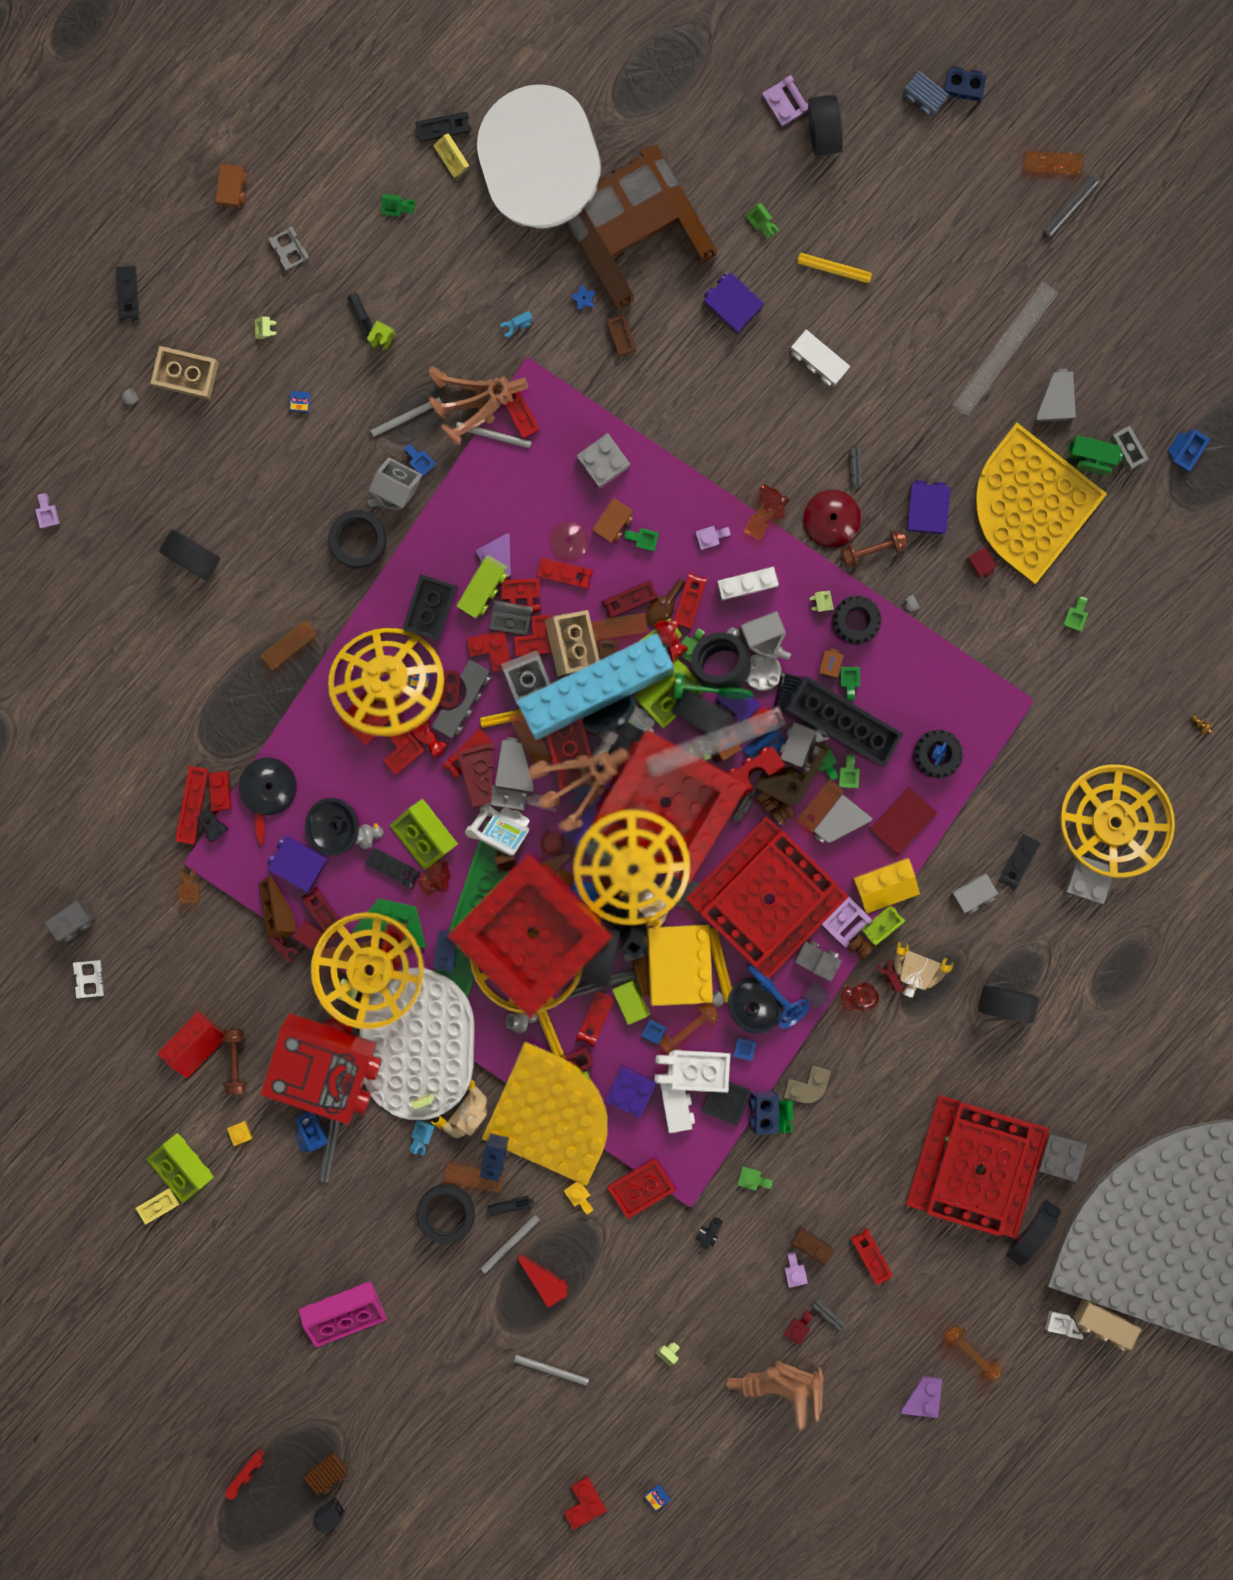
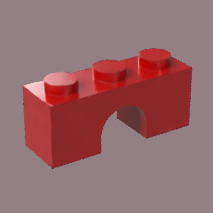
M766 747L759 752L757 757L754 759L752 757L748 758L742 763L743 766L738 769L733 768L727 773L747 783V787L740 797L742 798L754 790L750 783V776L753 772L762 770L771 778L787 768L774 747Z

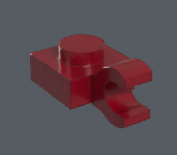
M268 937L266 939L278 952L284 955L288 962L293 961L289 957L291 951L297 955L299 954L298 949L294 947L288 948L284 944L286 942L284 938Z
M886 960L888 968L885 970L879 964L877 965L878 971L887 975L888 980H886V983L891 991L895 990L898 993L904 990L889 960Z
M806 1310L800 1320L793 1318L783 1334L800 1345L810 1331V1328L806 1325L813 1318V1314Z

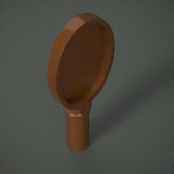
M679 578L667 595H661L650 603L646 612V619L650 625L655 626L657 622L668 620L672 616L674 611L673 599L685 584L683 580Z

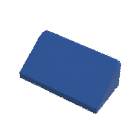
M771 726L743 750L749 758L752 757L754 759L766 747H774L776 752H778L782 745L786 744V741L778 730Z

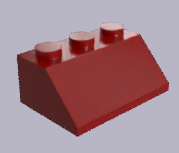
M365 691L358 698L362 703L368 695L367 692ZM400 697L394 699L395 707L405 703ZM376 699L369 706L376 709H388L386 701ZM353 704L346 713L354 718L359 708ZM366 712L360 723L373 727H385L390 722V717L372 715ZM342 718L339 719L367 746L376 737L375 735L356 730Z
M200 1010L193 1015L157 1054L171 1068L188 1079L220 1046L223 1032Z

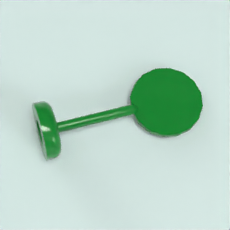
M675 674L673 685V699L675 700L681 699L683 689L719 693L720 696L729 699L742 700L753 698L752 692L742 689L721 690L719 688L684 685L683 674Z

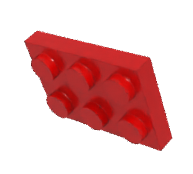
M656 1157L607 1186L627 1219L677 1189Z

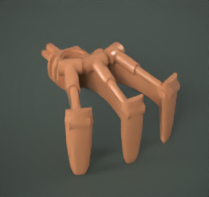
M434 366L430 367L429 375L438 388L443 389L447 383L461 386L463 389L476 391L475 394L477 396L446 404L438 402L432 397L429 398L432 408L438 414V417L446 419V416H448L447 411L478 408L479 412L455 429L447 425H441L442 430L454 445H461L462 438L460 435L473 427L476 428L484 422L492 423L495 420L493 413L500 407L501 403L504 405L508 401H513L512 393L528 389L526 378L509 382L505 376L501 377V379L497 377L494 381L492 379L487 381H469L447 377L446 373ZM503 388L502 392L496 395L497 390Z
M621 748L612 755L604 751L588 759L587 755L578 756V760L564 761V763L547 765L545 760L539 761L529 769L528 774L531 779L546 776L549 774L548 771L579 767V770L582 771V777L572 782L570 786L556 793L551 790L539 799L540 806L542 808L557 806L561 801L559 797L587 783V785L591 786V790L575 815H569L568 818L559 824V827L565 831L580 828L583 825L580 817L588 806L592 805L598 795L602 796L606 792L607 788L603 784L607 783L608 779L618 773L616 765L628 758L627 751ZM600 763L605 767L604 772L599 768Z
M776 1361L774 1367H768L763 1373H748L743 1379L728 1378L726 1384L728 1389L743 1390L745 1397H761L765 1394L773 1393L789 1399L795 1405L799 1430L805 1427L806 1396H809L812 1402L814 1421H819L822 1410L824 1380L822 1369L817 1367V1371L810 1374L798 1370L796 1367L784 1364L782 1361Z

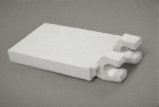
M672 1050V1052H669V1056L656 1055L655 1063L669 1064L668 1075L655 1074L654 1082L668 1083L667 1087L675 1090L728 1092L730 1053Z

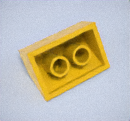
M909 858L853 877L866 914L920 894Z

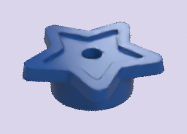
M581 285L578 293L571 295V298L577 302L578 310L585 306L594 307L592 297L595 291H587Z
M945 742L943 746L938 745L933 752L932 759L936 760L935 766L942 763L948 749Z

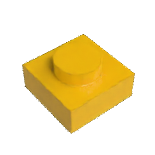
M246 1121L227 1128L234 1146L252 1139Z

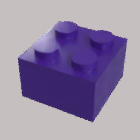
M621 1065L605 1101L640 1118L657 1083L653 1079Z

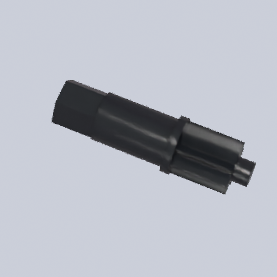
M358 293L351 294L347 299L356 316L357 323L363 335L369 336L373 325Z
M523 1196L487 1205L489 1216L531 1208L534 1200L533 1198L529 1199L528 1196Z

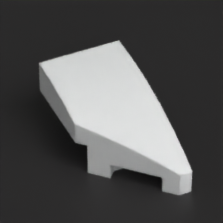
M1049 1311L1045 1330L1064 1334L1068 1337L1083 1339V1335L1079 1332L1075 1321L1069 1315Z

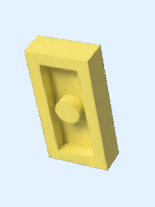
M449 134L444 135L433 145L454 178L458 177L469 167V164Z
M168 1188L136 1207V1210L146 1225L178 1206L179 1202L172 1190Z

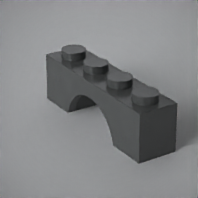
M469 660L460 676L467 690L464 702L456 709L441 710L432 727L451 738H454V736L458 737L463 729L461 723L464 719L468 720L473 711L470 707L473 702L477 703L482 695L479 691L483 685L487 686L492 677L489 675L490 671Z

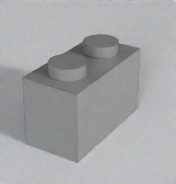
M1130 426L1109 438L1112 444L1122 446V462L1127 471L1148 460L1146 453Z
M794 723L793 726L790 725L787 731L789 738L780 750V754H782L781 759L804 767L809 759L819 731L799 723Z
M985 873L951 892L962 912H968L969 914L978 910V905L981 903L988 904L995 900L994 896L998 894Z

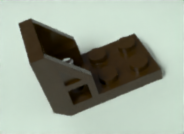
M824 741L820 745L816 744L811 755L812 761L806 762L802 770L803 772L793 767H786V770L769 778L766 772H762L755 788L788 805L800 803L828 752L829 744Z

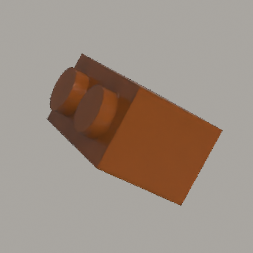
M220 164L216 194L218 206L241 209V204L245 203L246 192H243L244 184L247 185L248 173H246L243 166Z
M613 498L592 531L610 544L613 541L617 542L623 534L621 532L623 526H628L634 518L631 515L633 510Z

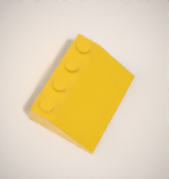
M709 925L659 927L656 932H653L655 928H647L651 1005L713 1002Z

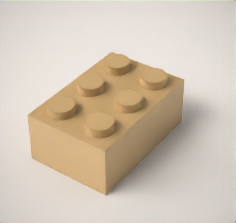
M159 346L151 384L154 387L210 400L219 362L213 358Z
M588 610L555 616L545 620L557 677L573 674L600 661Z
M1085 1299L1081 1300L1073 1316L1079 1328L1088 1333L1091 1330L1094 1331L1093 1333L1098 1338L1106 1342L1110 1339L1114 1346L1125 1350V1348L1131 1350L1141 1331L1134 1322Z

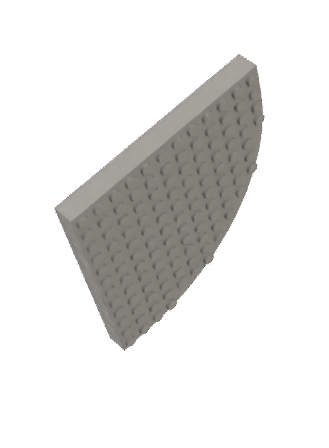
M1233 1119L1200 1122L1199 1124L1177 1128L1172 1132L1153 1138L1148 1143L1132 1150L1118 1163L1116 1162L1106 1174L1095 1182L1093 1188L1084 1196L1082 1202L1073 1213V1217L1067 1224L1057 1247L1045 1284L1050 1288L1233 1351Z

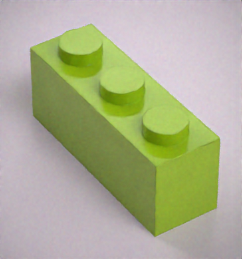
M490 555L486 556L457 607L474 618H477L480 614L483 616L489 607L487 605L488 600H493L498 592V589H496L498 583H503L508 573L505 571L508 567Z

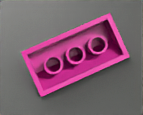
M371 1281L299 1309L303 1328L316 1348L387 1320L377 1291Z

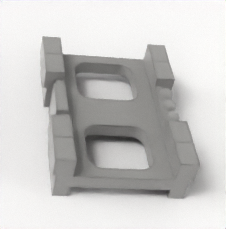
M292 226L273 238H269L271 245L276 250L281 263L287 271L309 259L304 247L299 243L298 236ZM288 234L292 242L285 247H281L278 238ZM296 250L299 252L301 259L291 264L287 259V255Z

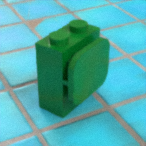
M1076 435L1070 441L1066 459L1078 461L1075 468L1108 476L1112 473V468L1122 461V446Z

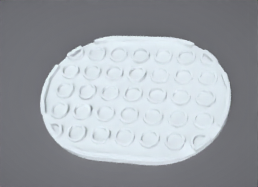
M530 85L518 88L499 99L487 112L481 123L477 138V151L488 190L496 207L512 222L521 226L535 228L553 227L575 217L582 211L581 209L586 203L592 199L601 174L600 157L587 116L578 101L569 93L549 85Z
M409 968V974L419 976V968ZM424 968V978L420 994L414 1005L403 1017L392 1024L380 1028H360L359 1037L377 1042L373 1056L382 1059L375 1081L366 1078L364 1084L371 1093L372 1099L379 1106L400 1118L426 1120L444 1114L462 1099L472 1079L475 1032L473 1011L464 992L445 975ZM391 979L387 988L392 996L398 990L402 980ZM407 982L403 993L395 1001L400 1011L412 999L417 984ZM381 992L371 993L368 1005L380 1004L386 1000ZM388 1006L380 1010L367 1011L364 1022H380L394 1015ZM433 1093L435 1099L430 1105L413 1109L411 1102L415 1098Z

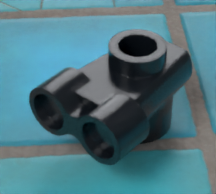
M209 809L197 816L207 834L205 837L210 843L229 830L225 823L221 824ZM206 817L211 819L208 825L204 823Z
M714 1217L708 1228L705 1226L701 1227L695 1238L701 1242V1247L707 1249L709 1245L714 1246L718 1239V1236L715 1234L723 1223L721 1219Z

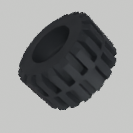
M854 595L846 598L834 610L832 616L834 632L842 641L844 640L848 644H864L877 635L881 627V611L877 608V604L873 603L868 597ZM860 609L866 613L868 624L864 630L852 631L848 628L845 619L849 611Z
M934 730L925 733L918 739L916 746H914L913 759L915 758V765L918 766L921 773L928 777L944 778L952 775L961 766V761L964 757V754H962L963 747L959 743L960 740L954 734L945 730ZM945 742L949 750V759L945 764L935 766L927 757L928 748L934 743L944 744Z

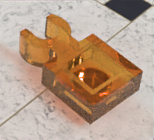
M764 505L757 510V515L753 514L744 529V532L759 541L763 538L770 525L766 520L773 515V510L768 514L763 513Z
M195 869L191 870V877L185 875V870L180 872V877L184 881V883L178 884L180 903L200 902L199 882H193L196 876Z

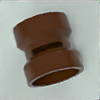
M765 792L760 793L754 798L755 802L762 806L764 814H767L780 804L778 799Z
M784 802L780 803L779 809L774 808L769 811L780 827L786 823L785 819H792L796 816L792 808Z
M858 934L847 949L857 953L858 957L864 960L874 945L864 941V938Z

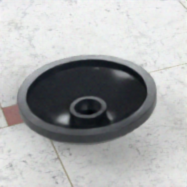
M629 695L584 717L582 726L586 732L591 734H606L616 731L631 718L636 708V702Z
M261 758L251 762L243 770L239 779V794L243 803L250 810L261 815H274L284 811L289 807L296 795L297 783L294 773L287 764L275 758ZM268 782L272 784L271 790H267L265 787Z
M326 798L318 801L311 807L305 820V832L310 844L318 852L329 856L340 855L350 850L357 841L360 829L358 816L347 802L338 798ZM336 823H339V829L336 828Z
M746 978L736 983L728 995L729 1014L736 1025L744 1031L752 1034L767 1033L778 1024L783 1010L782 1006L769 992H766L759 985L760 982L756 978Z

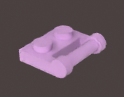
M791 75L762 93L763 98L781 127L808 112V103L806 104ZM788 87L800 107L798 110L795 111L783 88Z
M848 897L822 925L847 948L850 945L849 942L867 924L870 925L873 920ZM859 915L862 919L843 937L840 933Z

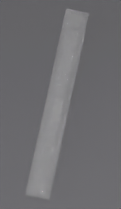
M1044 281L952 404L954 408L965 416L970 414L1059 292Z
M778 707L645 759V763L652 778L782 728L786 723Z

